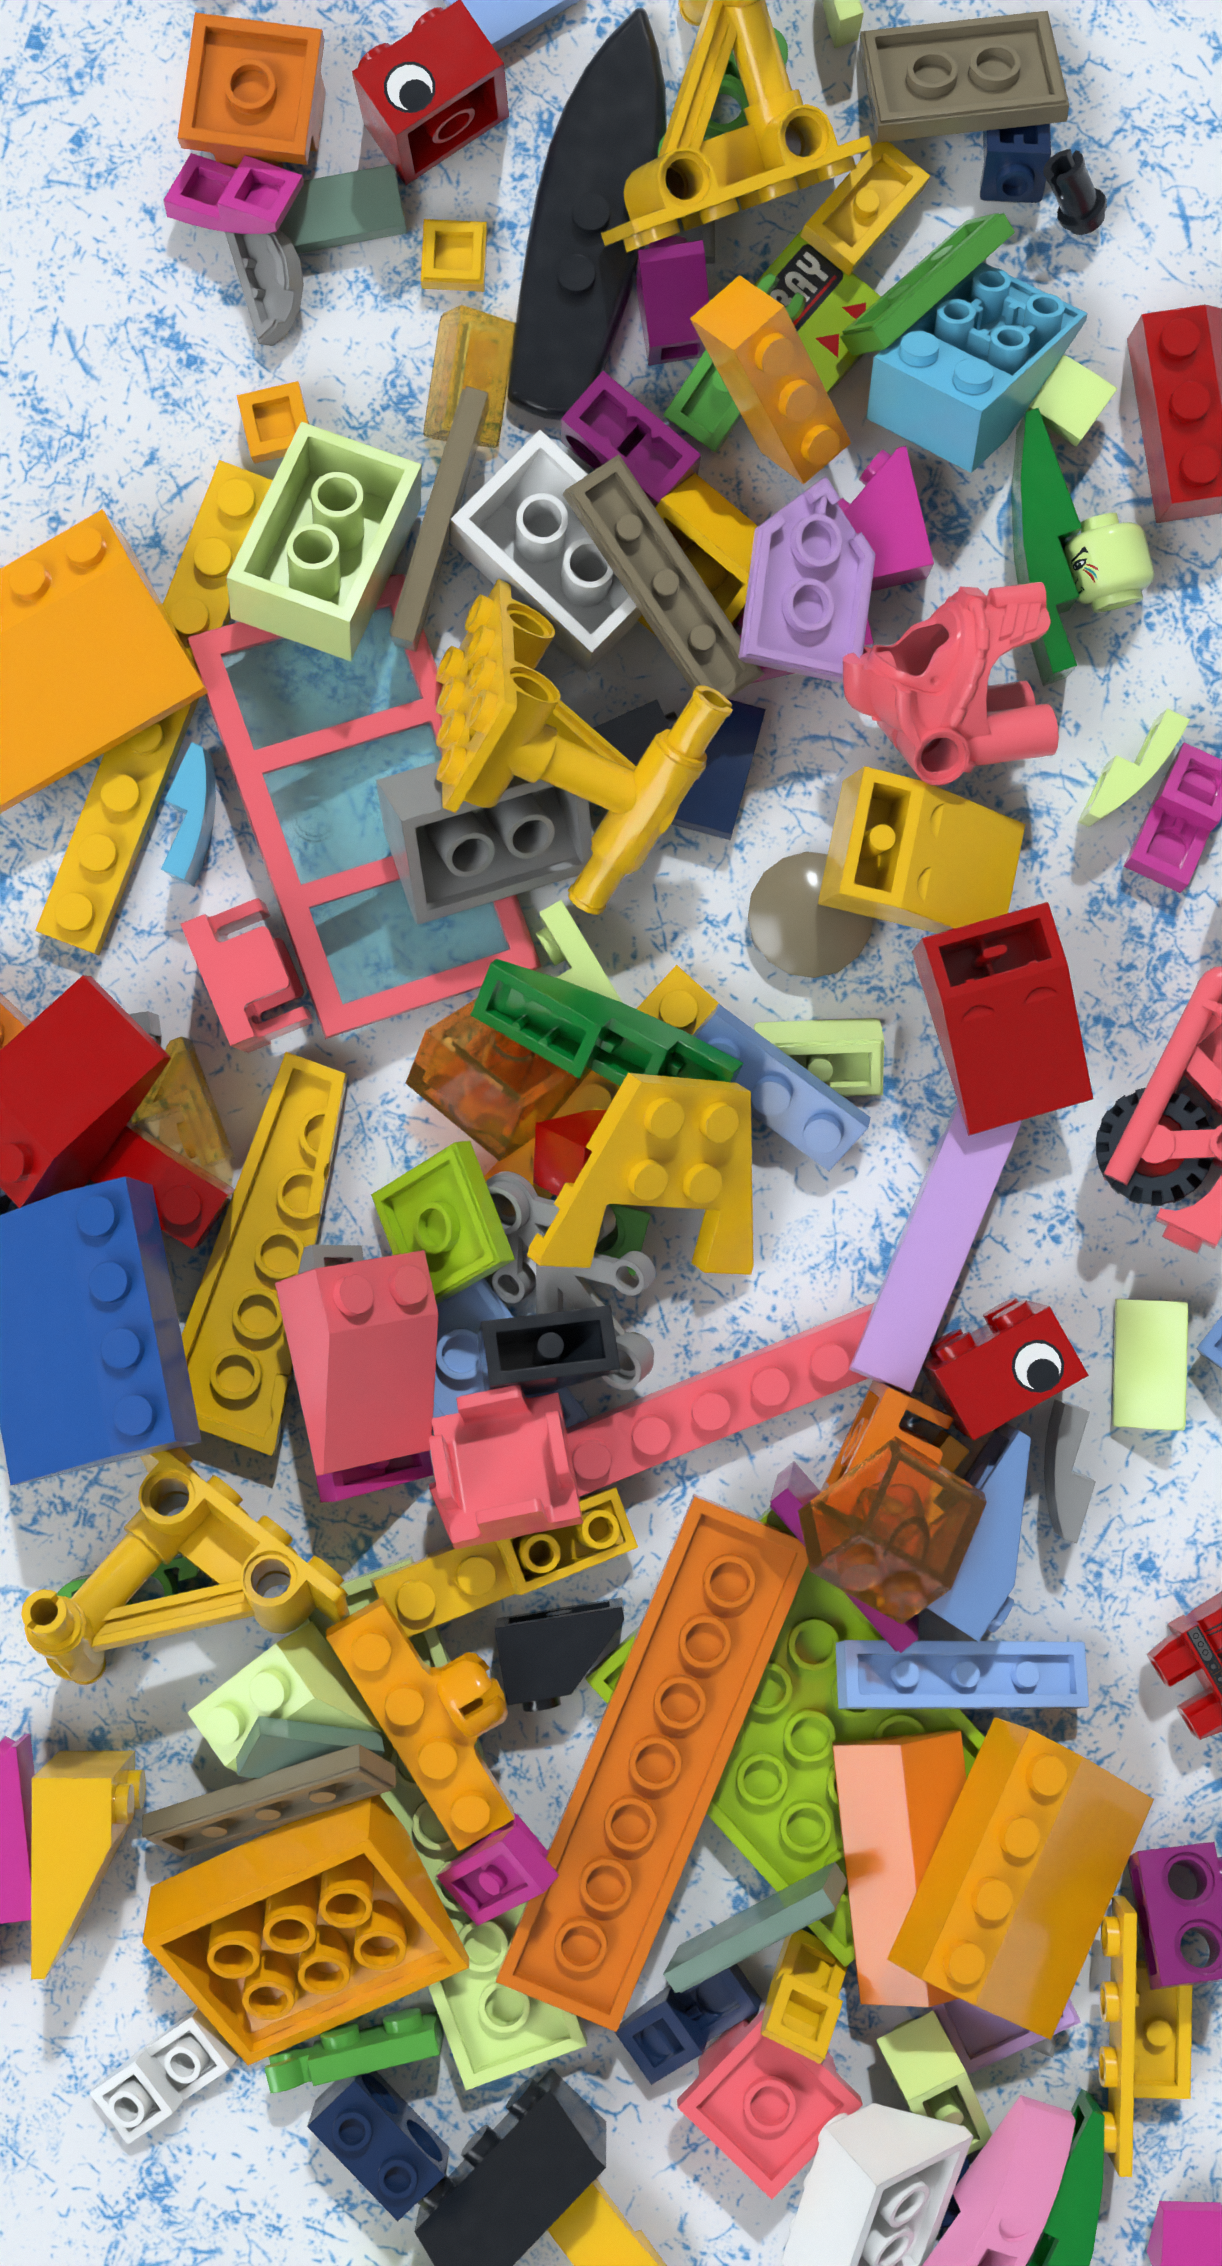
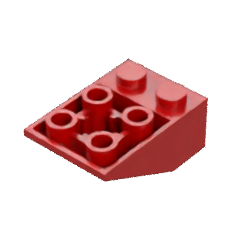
M1048 902L927 936L919 941L912 950V955L968 1136L1093 1100L1068 963Z

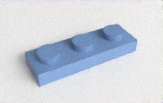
M720 1004L716 1006L692 1035L743 1062L735 1083L751 1091V1114L827 1171H830L868 1129L870 1116Z

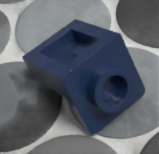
M1050 124L983 131L984 163L980 181L981 200L1038 203L1043 199L1046 183L1043 168L1051 158Z

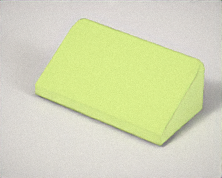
M879 1019L758 1022L754 1024V1030L843 1097L883 1095L884 1036Z
M1115 1299L1112 1426L1174 1431L1185 1430L1188 1341L1187 1302L1176 1300Z

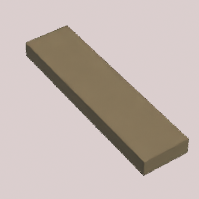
M466 386V389H462L389 631L395 646L414 652L417 650L449 544L451 518L459 510L489 411L488 392Z
M619 454L564 491L562 495L692 691H694L696 686L704 685L715 689L729 699L764 675L759 665L745 663L738 658L741 638Z
M357 1744L271 1772L260 1779L253 1778L143 1814L142 1837L180 1857H184L391 1791L392 1788L396 1787L395 1765L364 1746Z

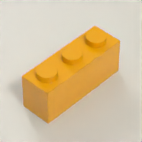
M739 275L690 318L761 453L804 485L851 444L849 436L784 305Z

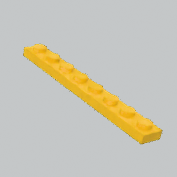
M221 460L218 461L162 604L193 663L194 661L187 644L188 637L229 624L231 614L226 577L273 481ZM199 698L104 753L35 929L36 932L95 955H100Z

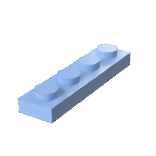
M844 1640L836 1642L838 1709H1081L1089 1707L1085 1642L915 1641L902 1653L899 1651L895 1652L886 1640Z

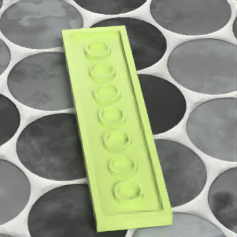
M408 1557L344 1581L340 1586L348 1594L346 1602L350 1615L377 1600L370 1579L413 1563V1557ZM315 1608L298 1629L312 1621L331 1647L326 1638V1629L335 1623ZM438 1626L408 1637L422 1661L428 1666L442 1667L451 1662ZM382 1730L380 1733H382L384 1753L381 1757L395 1765L396 1787L379 1795L405 1827L470 1958L468 1969L428 1986L465 2089H472L587 2046V2035L579 2016L496 1982L498 1970L526 1902L479 1926L472 1921L436 1877L445 1866L468 1847L461 1851L457 1850L384 1730ZM478 1738V1740L475 1743V1747L480 1753L486 1765L488 1766L487 1760L485 1758L483 1749Z

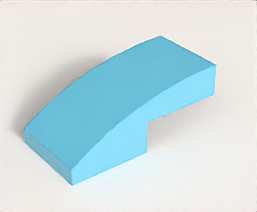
M191 742L165 798L169 805L175 810L186 814L161 870L169 876L195 887L205 861L214 824L216 778L213 757L202 746Z

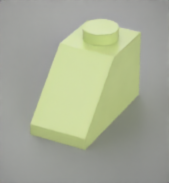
M934 2010L917 2019L906 2020L897 2025L892 2032L876 2039L909 2112L965 2126L973 2135L967 2155L986 2145L992 2136L991 2130L967 2072Z

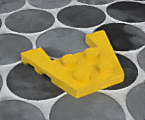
M628 1073L586 1148L592 1151L575 1183L564 1184L554 1202V1205L559 1208L558 1213L545 1236L539 1233L535 1235L529 1246L527 1256L539 1266L590 1268L605 1209L608 1204L705 1209L691 1263L704 1273L751 1275L754 1267L751 1091L735 1082Z

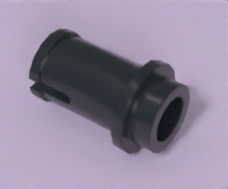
M1066 149L1053 155L1046 162L1043 174L1050 184L1059 205L1057 210L1059 223L1063 228L1070 230L1076 235H1085L1093 232L1105 219L1107 208L1105 195L1101 190L1094 188L1085 166L1084 157L1080 151L1075 150L1072 155L1071 149Z

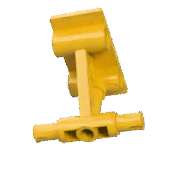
M765 0L678 1L679 12L683 19L691 25L700 27L658 158L634 170L626 180L624 200L630 221L601 233L605 246L623 240L626 252L680 233L677 222L679 219H681L684 231L740 211L736 199H739L743 211L794 192L798 188L801 190L857 169L853 156L872 149L869 135L838 146L833 127L827 115L818 107L808 104L803 105L799 89L792 90ZM732 51L749 107L743 109L748 125L703 141ZM666 181H667V183H668V185H669V187H670V191L668 190V188H667V186H666Z
M498 579L488 597L480 594L475 599L466 618L465 630L468 632L459 648L450 646L447 649L436 674V681L442 683L441 694L436 706V713L442 715V724L436 740V745L442 748V759L436 775V779L442 782V807L456 813L462 802L466 801L482 808H492L498 804L515 775L530 783H535L540 779L607 809L608 812L591 839L593 854L576 881L568 889V892H570L568 897L573 904L587 913L599 915L604 912L607 902L625 874H632L641 869L647 860L648 853L659 836L671 825L679 805L694 782L704 772L707 764L705 750L724 720L732 713V704L715 689L704 685L696 686L692 693L693 696L672 729H666L656 734L637 766H635L560 700L561 696L556 686L544 675L535 671L536 666L555 635V629L541 613L512 599L511 584Z
M181 1447L140 1456L149 1473L139 1489L138 1500L141 1508L124 1526V1530L127 1532L124 1538L72 1598L56 1596L57 1593L55 1591L42 1589L27 1597L22 1605L21 1612L22 1620L25 1624L26 1638L33 1649L46 1657L48 1666L57 1676L68 1681H74L80 1685L95 1683L102 1677L107 1663L105 1650L252 1616H254L262 1628L271 1633L279 1634L296 1630L305 1622L315 1608L335 1624L350 1616L346 1602L348 1594L340 1586L344 1579L331 1566L313 1555L308 1563L299 1557L297 1552L290 1546L293 1541L292 1537L269 1517L263 1515L257 1522L250 1518L247 1512L239 1505L243 1499L223 1480L215 1475H212L207 1482L200 1478L199 1474L190 1466L193 1459ZM185 1507L180 1513L168 1516L174 1509ZM177 1554L184 1556L218 1584L126 1605L159 1565L163 1563L168 1566ZM277 1585L288 1586L287 1590L280 1596L274 1598L263 1597L271 1587Z

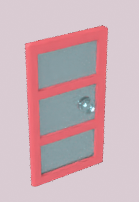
M404 574L390 575L352 661L242 622L193 635L187 639L195 667L208 690V693L205 695L325 1039L479 989L483 984L491 962L495 959L534 971L542 967L517 894L419 925L414 920L384 833L376 780L441 761L442 748L436 745V740L442 724V715L436 713V706L441 694L442 683L436 681L438 669L424 629L422 630L416 652L395 646L391 639L389 631L406 578Z

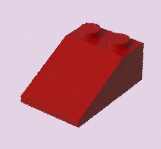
M82 975L0 1050V1188L19 1208L64 1191L84 1187L171 1059L166 1051L92 976Z

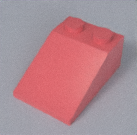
M425 1251L315 1268L276 1282L275 1286L316 1475H324L430 1451L429 1437L432 1436L433 1427L431 1418H433L439 1313Z

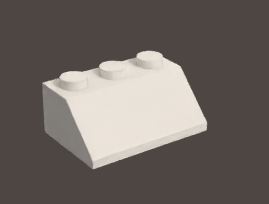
M539 430L451 518L450 544L494 585L498 579L511 584V598L531 607L547 618L555 629V635L552 640L588 673L633 627L642 614L562 495L567 488L588 474L546 434Z
M872 2103L850 2115L841 2113L833 2117L822 2128L818 2136L819 2146L812 2168L803 2183L805 2189L797 2214L789 2226L790 2235L781 2260L782 2265L922 2266L932 2252L973 2135L965 2126Z

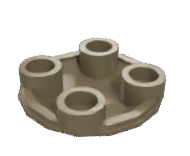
M803 852L782 858L763 873L751 893L748 922L753 945L764 955L769 963L790 975L817 978L836 974L859 957L871 936L872 917L818 904L828 854Z

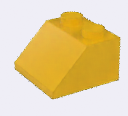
M694 473L663 497L655 509L735 629L745 610L755 528L758 526L700 476ZM641 615L637 621L655 635L643 615Z

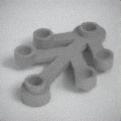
M509 1171L499 1172L486 1181L515 1258L513 1262L497 1270L492 1277L493 1289L501 1300L510 1304L518 1303L529 1295L536 1286V1314L563 1311V1294L575 1310L605 1306L585 1278L613 1285L618 1291L628 1296L640 1294L654 1281L656 1275L655 1266L647 1255L639 1251H630L620 1259L594 1252L590 1268L539 1266L536 1263L535 1277L531 1267L523 1262V1242L529 1248L537 1233L545 1236L547 1232L545 1226L550 1227L559 1208L554 1205V1200L539 1197L530 1182L517 1173ZM609 1205L605 1209L597 1243L611 1233L616 1224L615 1214ZM627 1266L637 1273L639 1280L634 1279L629 1274ZM509 1275L517 1281L519 1288L513 1285ZM612 1315L620 1371L602 1376V1378L614 1388L628 1390L635 1387L651 1372L654 1363V1350L650 1341L645 1336L636 1332H625Z

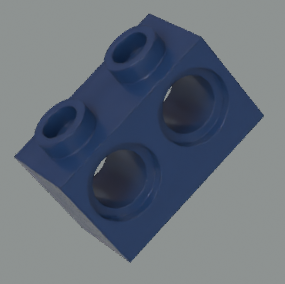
M377 2071L337 2080L316 2099L307 2127L397 2222L445 2176L449 2146Z

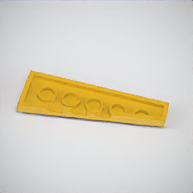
M288 1052L284 1054L181 1335L199 1430L270 1456L275 1454L279 1444L293 1370L275 1283L298 1275L304 1247L316 1245L348 1078L346 1073Z

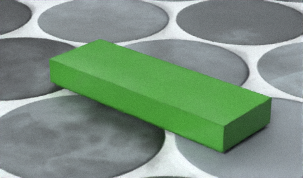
M995 213L966 220L842 331L843 334L840 338L850 354L857 355L885 350L1015 233L1004 213Z

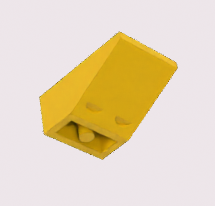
M864 766L842 781L818 904L937 934L1007 914L1009 912L1026 824L924 781Z

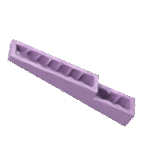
M958 1101L956 1102L946 1130L938 1140L849 1370L883 1383L907 1395L912 1392L1022 1121L968 1136Z

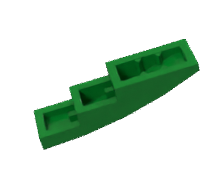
M1039 408L1025 413L1016 430L1011 506L1013 554L1018 585L1042 582L1046 590V609L1049 612L1051 623L1046 634L1030 643L1042 685L1045 686L1067 678L1077 666L1059 614L1069 611L1080 597L1062 547L1070 539L1077 536L1082 526Z
M499 959L491 962L470 1014L477 1020L579 1079L591 1069L618 1086L622 1085L628 1073L730 1083L735 1082L743 1065V1062L691 1034L622 1002L565 980Z
M1083 2089L1080 2090L1071 2109L1076 2123L1059 2190L1044 2229L1026 2266H1090L1103 2189L1105 2116L1093 2094Z

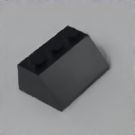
M552 2068L538 2083L533 2078L526 2080L509 2099L506 2105L509 2113L494 2129L487 2124L481 2127L461 2152V2156L464 2158L463 2162L449 2176L445 2174L418 2202L420 2207L414 2232L434 2266H513L606 2168V2121Z

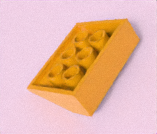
M103 509L0 569L1 814L208 693L202 678L130 543Z
M994 1717L887 1960L923 1981L1051 2040L1154 1799L1085 1757L1029 1728Z
M379 1794L287 1823L151 1886L142 1939L145 1947L248 2066L469 1968L470 1959L405 1827Z

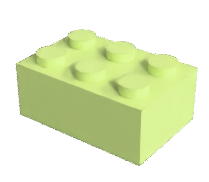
M301 422L226 577L231 619L352 661L420 511L422 464Z

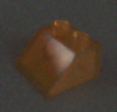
M476 999L426 1029L405 1084L498 1161H502L535 1138L536 1123L552 1119L591 1072V1069L579 1079L470 1015Z
M895 1436L798 1510L810 1572L902 1625L951 1590L986 1506L985 1494Z

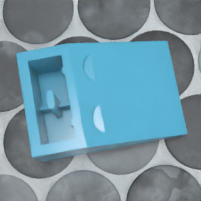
M982 262L890 346L874 356L866 419L972 473L1008 439L1085 324L1088 313L1062 301L1053 294L1045 293L1010 276L1002 269L994 268Z

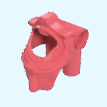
M1042 582L990 588L987 596L979 588L960 586L958 592L949 596L945 603L929 619L911 626L895 644L890 646L874 645L872 648L864 647L863 655L860 658L855 653H850L843 657V688L847 702L858 712L871 716L873 721H877L878 726L922 781L930 785L942 786L953 782L963 772L971 773L975 766L1052 756L1056 753L1059 734L1054 710L1049 704L1036 705L1033 690L1027 681L987 686L991 668L1000 656L1014 648L1032 643L1047 633L1051 620L1046 609V590Z

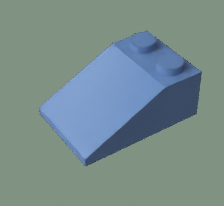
M1007 1423L993 1430L942 1509L950 1517L911 1568L909 1569L906 1566L898 1577V1581L912 1599L978 1642L986 1630L994 1633L1001 1627L1014 1604V1599L1009 1597V1594L1015 1586L1031 1438Z

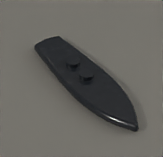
M643 8L635 9L620 24L585 67L563 108L547 151L536 193L519 292L507 398L520 409L546 419L561 420L601 372L604 371L637 275L638 250L645 249V246L626 252L623 240L605 246L601 235L603 232L630 221L624 200L626 180L634 170L658 158V147L667 130L666 87L660 53L647 12Z

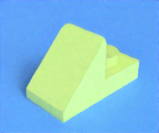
M562 900L539 912L540 919L545 928L535 933L554 966L566 961L570 968L556 978L622 1002Z

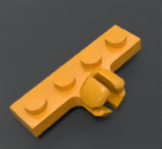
M384 1597L377 1599L326 1629L328 1642L457 1850H463L514 1820L513 1807L475 1747L479 1736L505 1722L508 1715L505 1695L497 1679H489L486 1671L490 1668L486 1662L476 1653L466 1652L442 1667L428 1666L422 1661Z

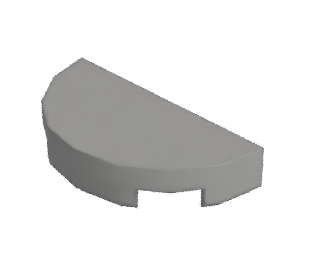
M279 229L277 232L266 234L225 232L258 343L274 346L290 331L300 310L304 286L300 258L290 238Z

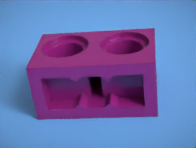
M604 371L601 372L561 418V442L593 470H596L619 454L654 508H656L663 497L694 473L698 475L701 454Z
M1215 1842L1142 1850L1130 1855L1127 1863L1150 1990L1221 1982L1222 1857H1217ZM1172 1865H1182L1194 1874L1197 1890L1191 1900L1182 1899L1172 1892L1168 1883V1873ZM1186 1931L1199 1933L1208 1943L1209 1958L1202 1968L1189 1964L1181 1953L1180 1943Z

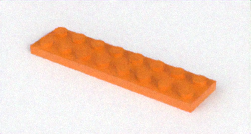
M693 1494L545 1855V1859L559 1876L544 1893L526 1902L496 1976L497 1983L617 2032L812 1555L795 1535Z

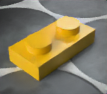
M889 141L876 142L872 146V149L856 165L857 169L852 170L805 223L800 235L801 238L848 276L851 275L925 189L930 178L927 172Z

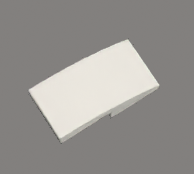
M196 2008L103 2079L92 2089L90 2095L126 2143L130 2144L174 2114L181 2103L189 2096L228 2071L239 2058V2055L200 2009Z

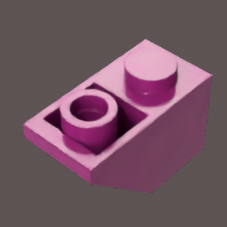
M669 236L648 245L649 249L638 250L636 292L648 366L701 358L706 350L690 320L695 313L709 302L703 240L687 242L685 237Z

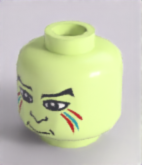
M1106 513L1080 522L1082 526L1081 534L1070 539L1063 548L1080 596L1077 601L1083 604H1091L1094 613L1111 611L1142 601V590L1146 589L1154 580L1153 565L1143 528L1132 522L1119 523L1117 513Z

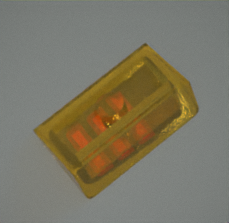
M464 305L455 307L441 315L423 430L425 437L447 441L462 389H466V386L488 392L489 411L478 446L499 447L515 322Z

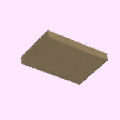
M1048 11L860 31L859 49L877 143L1067 122L1069 101Z

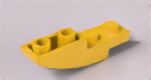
M611 1487L579 1498L584 1522L582 1524L455 1549L452 1545L426 1554V1558L370 1579L376 1599L384 1597L407 1636L411 1637L514 1594L523 1595L634 1550L638 1548L617 1488Z

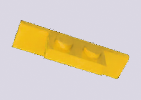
M1113 1896L1112 1916H1103L1101 1922L1102 1951L1105 1957H1111L1110 1981L1101 1982L1100 2012L1103 2022H1110L1109 2046L1100 2047L1098 2066L1101 2086L1108 2087V2111H1102L1105 2116L1104 2153L1108 2154L1119 2177H1132L1134 2098L1191 2099L1193 1985L1150 1990L1145 1961H1136L1137 1912L1125 1896Z

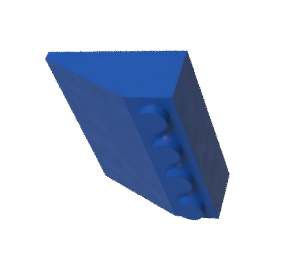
M125 1176L64 1191L0 1215V1430L10 1485L24 1484L202 1442L153 1185Z

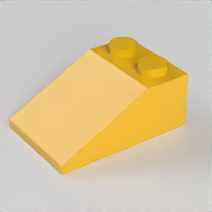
M135 1750L58 1751L32 1777L31 1979H45L71 1944L135 1816V1809H143L146 1794V1777L144 1770H135Z

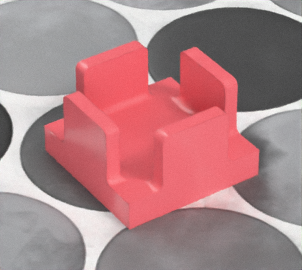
M259 898L211 917L203 914L181 923L230 1046L247 1053L272 1044L271 1040L314 1022L310 1011L303 1006L267 1021H262L263 1013L301 998L304 995V988L285 942L280 938L273 939L268 928L261 926L234 938H228V934L270 917L266 904Z
M520 1385L507 1386L459 1396L456 1398L459 1413L431 1418L434 1436L429 1437L437 1493L447 1513L451 1542L455 1549L584 1523L562 1401L558 1392L526 1398Z
M764 2008L751 2022L744 2019L724 2031L698 2059L699 2076L679 2096L677 2106L768 2197L773 2199L816 2154L819 2146L818 2136L826 2123L838 2114L847 2113L850 2115L856 2112L863 2104L861 2096L837 2073L834 2059L828 2051L825 2060L819 2064L761 2035Z

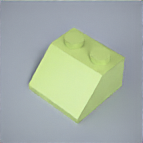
M312 1621L275 1643L187 1712L223 1765L236 1772V1756L258 1716L378 1733L383 1730L343 1664Z

